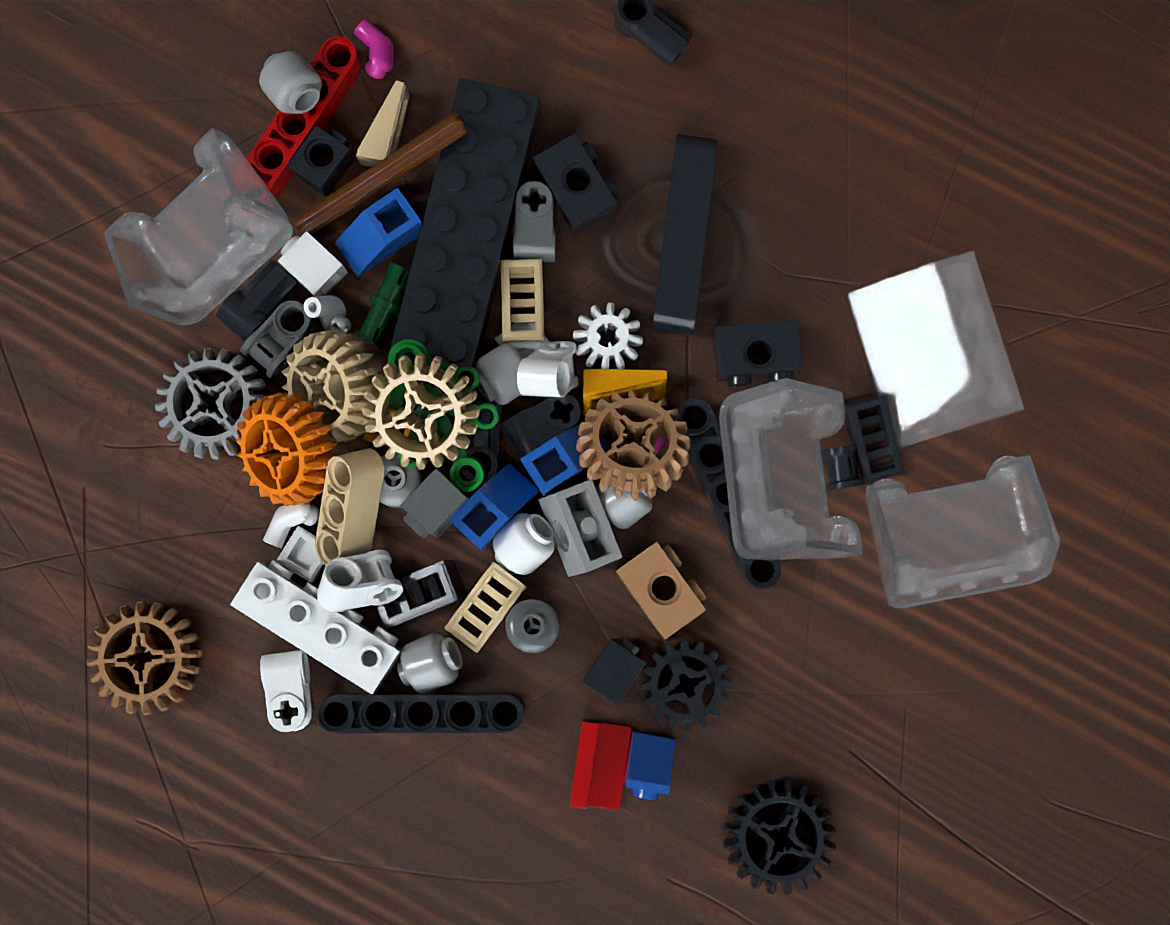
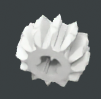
M614 303L607 304L606 315H602L597 305L591 307L593 321L583 315L578 318V323L586 330L574 331L573 339L585 342L577 347V356H583L591 352V355L587 358L586 367L591 369L599 359L602 361L601 369H609V361H614L617 369H625L622 355L632 361L637 359L638 354L629 346H641L643 338L631 334L640 328L638 320L625 324L630 314L629 309L624 308L617 317L614 315ZM603 330L605 334H607V330L614 331L617 344L612 346L609 342L608 347L600 345L601 336L599 333Z

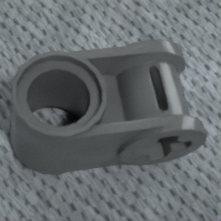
M527 182L517 192L516 226H514L513 235L514 260L542 259V262H555L556 231L554 226L553 198L549 188L541 182ZM533 195H538L540 201L546 203L540 204L536 212H532L530 206L524 204L531 202Z
M291 300L283 302L262 326L247 338L240 352L245 357L251 356L267 370L266 376L271 380L275 379L289 366L286 356L294 352L293 345L299 343L304 337H308L316 332L317 319L306 315L304 305L300 302ZM295 312H302L305 318L302 328L298 331L290 332L287 328V319ZM264 347L273 355V358L263 350Z

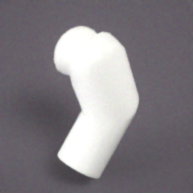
M332 295L310 297L304 302L306 315L312 318L319 317L326 331L334 330L347 334L351 329V322L345 317V306L338 297Z

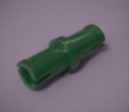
M389 263L388 270L376 296L372 295L369 300L372 306L357 338L379 348L382 347V342L394 315L399 316L401 309L399 304L406 290L410 274L409 270H404L399 265Z

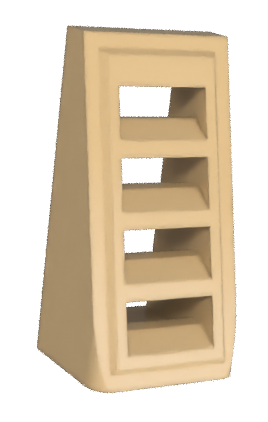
M396 81L360 144L356 157L361 165L372 167L397 151L410 98L404 82Z
M542 259L501 260L503 342L544 341ZM534 278V284L510 285V279ZM510 293H535V299H511ZM535 307V314H511V308ZM535 322L536 330H511V323Z
M492 562L444 629L478 653L527 586L498 564ZM493 578L512 591L508 598L489 585ZM483 591L502 605L498 611L479 598ZM473 604L492 618L488 625L469 611ZM463 617L482 631L478 638L459 625Z

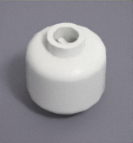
M520 513L515 515L493 538V548L497 563L504 570L512 571L516 574L526 575L532 573L554 551V531L551 525L537 514Z

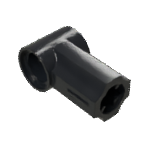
M619 0L614 14L616 30L625 37L634 38L669 67L678 59L692 39L690 34L654 7L652 0ZM630 7L636 8L643 14V18L638 21L630 20L624 15L623 11Z
M271 259L243 291H235L223 302L216 313V317L245 342L256 329L262 326L277 307L299 286V283Z
M472 402V403L477 404V405H481V404L490 403V402ZM490 403L496 406L500 413L499 421L494 427L486 430L477 427L475 434H465L470 440V444L466 449L469 456L484 455L491 459V469L485 475L480 486H483L500 470L501 404ZM486 408L481 409L479 414L480 421L484 424L492 423L494 420L493 412ZM469 465L462 467L461 471L468 480H473L476 477L470 473Z

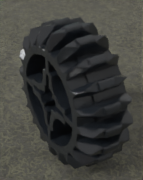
M768 779V793L763 794L762 789L757 783L751 785L752 792L756 798L750 801L745 794L740 793L737 797L745 808L742 812L732 806L728 809V813L738 819L737 823H723L724 831L735 834V837L726 838L722 841L723 847L726 849L737 848V851L727 857L729 864L736 865L744 862L736 872L738 877L743 879L753 872L750 886L757 889L765 879L766 892L771 895L776 891L777 882H781L785 895L792 893L791 881L796 880L801 890L807 889L808 885L803 876L809 873L816 881L820 880L822 876L814 868L818 862L825 867L831 865V860L822 855V851L836 850L834 842L824 840V836L833 835L837 832L836 827L831 824L822 825V822L832 816L831 811L828 808L815 811L821 804L822 798L816 794L805 801L809 788L803 784L798 787L795 794H792L793 782L789 779L784 780L782 791H778L774 779ZM789 803L786 810H782L780 815L773 820H764L754 816L767 805ZM801 809L806 813L811 823V845L804 843L796 836L795 828L799 821L797 816ZM747 827L755 830L756 833L763 837L764 844L760 852L762 856L758 864L752 860L747 851ZM761 827H765L770 831L775 828L779 831V827H785L784 832L796 846L788 842L782 845L780 841L779 846H774V840ZM793 853L804 857L799 863L790 868L782 870L770 869L772 864H776L784 854Z

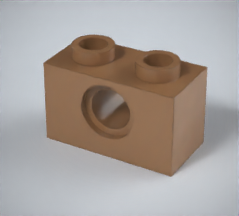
M656 542L615 572L661 637L667 639L706 611L701 602L707 598L693 579L686 582L678 572L677 568L682 563L668 544L661 548L658 542ZM660 576L670 578L675 585L674 595L666 601L657 599L652 593V584Z

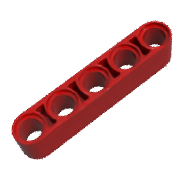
M342 36L328 39L310 63L320 75L321 87L328 89L327 96L318 101L312 109L302 114H288L279 110L233 178L229 187V194L235 205L245 215L261 217L266 215L293 176L287 164L316 126L322 130L325 128L359 77L361 61L354 44L349 39ZM347 54L351 56L349 62L343 67L331 65L332 60L337 55ZM296 120L306 122V126L301 133L297 135L287 134L288 126ZM270 155H283V161L279 167L275 169L265 168L266 159ZM252 187L261 189L260 196L255 202H243V195L247 189Z

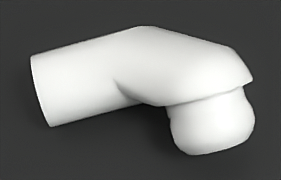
M310 501L302 502L295 506L283 505L279 507L262 541L282 549L291 527L301 523L307 526L314 525L319 518V508L314 504H310Z

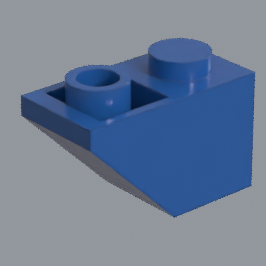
M396 188L365 209L339 237L335 245L359 278L418 238L422 222L400 190Z
M579 425L555 436L520 459L543 497L548 496L588 470V468L580 466L579 456L581 453L576 450L577 440L580 438L578 435ZM602 436L600 439V444L603 451L606 453L611 448Z
M508 463L478 489L449 521L483 551L493 541L497 533L535 497L539 490L514 466Z
M632 730L624 781L627 788H632L633 796L658 800L659 793L669 795L675 749L674 737Z

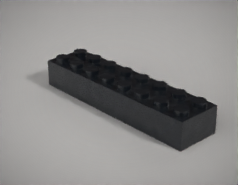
M459 78L450 115L458 113L465 121L468 129L465 135L440 152L391 348L399 341L414 339L427 347L432 359L435 356H440L444 363L456 364L459 368L463 366L475 368V362L480 356L501 272V260H504L516 212V195L523 184L541 112L539 96ZM407 352L405 355L411 360L412 365L415 366L416 355L412 352ZM463 371L459 378L468 376L470 381L466 386L469 387L473 384V374L469 371ZM432 384L435 391L446 394L438 386ZM448 414L449 418L455 419V415Z

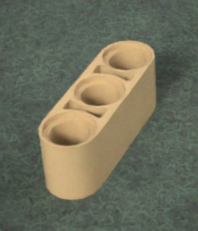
M368 448L335 456L328 462L315 540L317 555L325 566L331 559L337 557L366 554L371 551L384 478L383 461L374 449Z

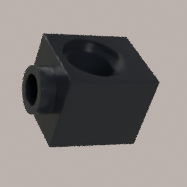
M316 126L287 166L294 176L326 198L355 159L348 148L351 143L343 135L334 129H330L326 133ZM329 151L334 154L333 160L329 165L324 167L314 165V160L319 153Z
M623 637L618 644L610 639L584 677L583 682L618 705L646 664L638 658L642 650Z

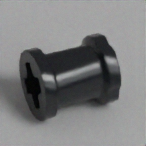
M856 444L820 450L821 457L825 458L829 483L826 484L827 491L864 484L863 478L858 477L854 457V452L857 450Z

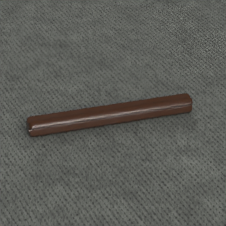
M452 113L298 215L294 221L295 228L301 235L306 231L313 235L465 135L468 129L465 121L458 113Z

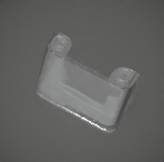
M211 128L196 143L193 150L197 164L205 170L155 218L139 212L126 213L103 233L129 307L177 325H191L205 318L284 246L293 234V229L286 212L235 142L228 135L214 128Z
M784 378L728 396L720 408L719 420L734 547L738 554L745 559L752 560L832 559L863 555L861 534L857 524L848 517L829 518L823 462L820 454V439L836 434L844 423L845 409L842 392Z
M1030 455L1022 457L1004 456L997 459L988 470L985 480L907 494L905 485L893 479H882L873 485L866 486L865 497L883 586L888 604L892 607L905 608L1027 585L1044 579L1052 570L1060 545V538Z

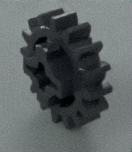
M681 639L680 649L675 650L668 642L665 644L666 655L662 657L655 652L651 654L656 662L655 667H643V671L651 676L650 681L640 684L641 689L651 691V696L647 697L644 703L646 706L654 704L658 706L653 715L656 720L662 718L665 714L669 716V728L673 729L678 720L683 721L686 731L691 730L693 720H697L704 728L707 726L705 717L707 714L710 713L717 718L721 716L719 710L715 707L717 703H729L730 699L721 694L722 688L732 686V681L721 679V674L728 669L727 664L716 665L714 663L719 654L716 650L709 652L707 655L703 654V642L699 641L695 645L694 650L689 649L687 639ZM682 657L697 658L706 667L699 670L688 668ZM668 663L671 670L669 680L666 685L658 688L659 675ZM681 674H685L688 678H700L703 676V678L697 680V683L691 686L693 691L691 695L687 696L683 691H673L668 694L669 691L675 689V686L680 683L678 676ZM713 681L712 695L704 705L701 695L705 685ZM675 699L684 702L690 713L674 711L664 703Z

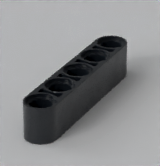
M681 134L676 136L652 330L693 335L717 139Z
M687 399L678 408L679 419L677 421L683 422V412L688 409L699 410L705 419L704 426L701 428L687 429L685 436L690 437L691 440L690 449L687 451L690 463L742 580L753 589L770 588L777 583L782 570L773 545L712 408L702 399ZM705 446H713L718 449L721 454L720 464L717 467H707L702 464L699 458L700 449ZM727 483L735 487L738 497L734 505L727 506L718 501L716 490L720 484ZM739 521H746L754 528V538L749 544H742L734 538L733 527ZM756 559L767 561L771 568L770 577L763 583L754 580L750 574V566Z
M340 693L328 696L322 700L317 708L316 716L322 729L335 734L508 733L520 726L524 719L525 708L521 699L510 693ZM335 701L343 703L348 709V719L342 725L332 722L328 715L329 707ZM377 701L384 702L390 708V719L383 725L375 723L370 717V707ZM465 701L474 707L475 718L470 724H460L453 717V707L457 702ZM508 701L514 704L518 715L513 723L502 724L497 721L494 709L499 702ZM416 702H426L431 706L433 717L430 723L423 725L414 721L411 710Z

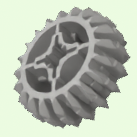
M205 348L203 360L201 361L197 353L191 351L188 353L190 365L186 366L182 361L176 360L174 361V366L179 373L176 376L168 372L163 374V378L171 384L169 389L164 387L157 388V394L167 398V401L156 404L155 409L158 412L168 413V415L161 418L158 423L162 428L173 427L169 431L167 439L171 442H176L182 438L179 446L181 451L187 453L194 447V456L202 459L209 448L211 458L218 460L221 458L222 446H224L228 455L234 456L237 454V448L234 443L236 441L234 439H240L242 436L237 423L245 421L243 411L247 410L258 399L266 397V395L255 394L262 390L266 384L262 379L252 380L258 370L253 365L243 369L245 358L241 355L235 356L230 362L231 356L227 349H221L216 358L211 348ZM210 372H225L234 376L227 383L222 381L212 387H208L199 379L200 376ZM187 388H189L193 394L194 401L189 410L186 411L187 417L184 418L182 401ZM242 389L243 409L236 422L231 413V405L234 399L239 396L237 391ZM202 391L217 399L218 410L223 416L208 409V398ZM212 420H216L227 430L216 436H199L192 431L198 424L203 426Z

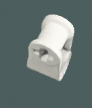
M571 341L544 343L540 345L538 350L523 358L517 372V385L520 394L523 396L565 397L571 389L576 388L579 385V378L574 375L573 354L577 351L576 344Z
M374 550L366 554L331 559L325 566L316 593L320 605L332 612H342L364 606L383 605L398 598L403 592V586L399 580L394 578L390 568V554L385 550Z
M302 650L262 655L260 671L265 690L269 723L280 732L304 729L310 723L313 713L310 694V668L307 654ZM289 705L290 707L298 708V716L292 717L291 720L290 718H283L282 710L288 709Z

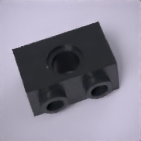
M575 133L532 158L535 172L541 182L551 191L553 202L574 236L616 213L617 202L615 199L619 197L615 185L608 176L604 178L600 176L594 166L599 163L594 150L587 141L581 144ZM580 175L585 177L590 184L583 191H573L567 185L568 180L573 176Z
M798 320L715 327L712 333L717 382L727 381L728 387L752 385V378L768 377V382L772 384L793 381V375H797L803 370ZM753 345L763 347L768 353L767 363L762 365L752 363L748 359L747 349Z

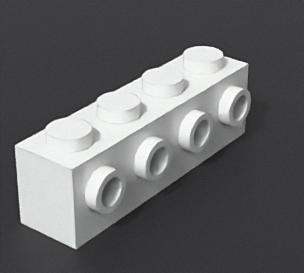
M274 560L269 565L257 562L230 605L370 694L377 693L401 655L402 649L396 646L399 639L377 626L375 631H372L362 625L360 622L364 617L353 609L342 612L326 610L317 600L316 593L318 587L309 582L304 587L290 579L293 572Z

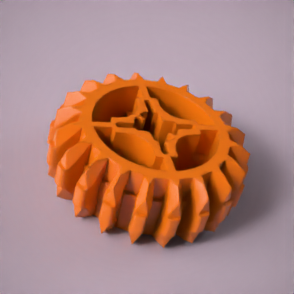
M276 393L260 398L257 402L252 403V406L247 410L243 411L245 421L237 423L242 436L240 439L235 438L234 440L241 446V451L236 456L243 459L245 466L242 472L249 473L251 477L250 486H259L260 497H270L273 504L283 503L285 506H295L302 502L306 503L314 500L315 496L323 493L327 465L329 460L335 457L332 449L338 443L330 440L328 432L332 427L323 424L324 412H314L313 401H303L300 394Z

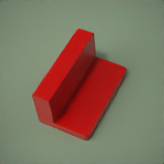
M582 719L570 807L587 809V806L613 810L620 808L631 728L629 726Z

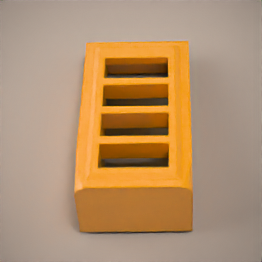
M626 369L584 370L583 415H586L589 409L596 410L597 402H599L600 398L611 403V396L615 391L623 399L628 397V392L632 389L636 394V398L643 399L644 395L649 391L652 395L651 402L665 398L667 371Z

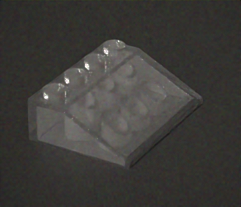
M974 251L930 263L847 294L876 389L886 394L898 448L1013 415L1024 409Z

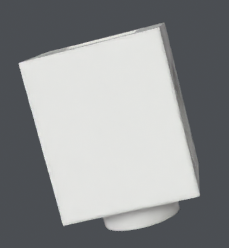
M307 231L301 237L297 235L291 238L282 248L281 254L283 256L278 260L283 268L314 297L326 296L348 273L344 266Z

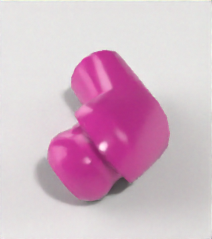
M364 19L356 27L354 35L369 47V61L365 65L367 74L374 79H382L385 77L386 72H390L393 68L394 45L368 19Z

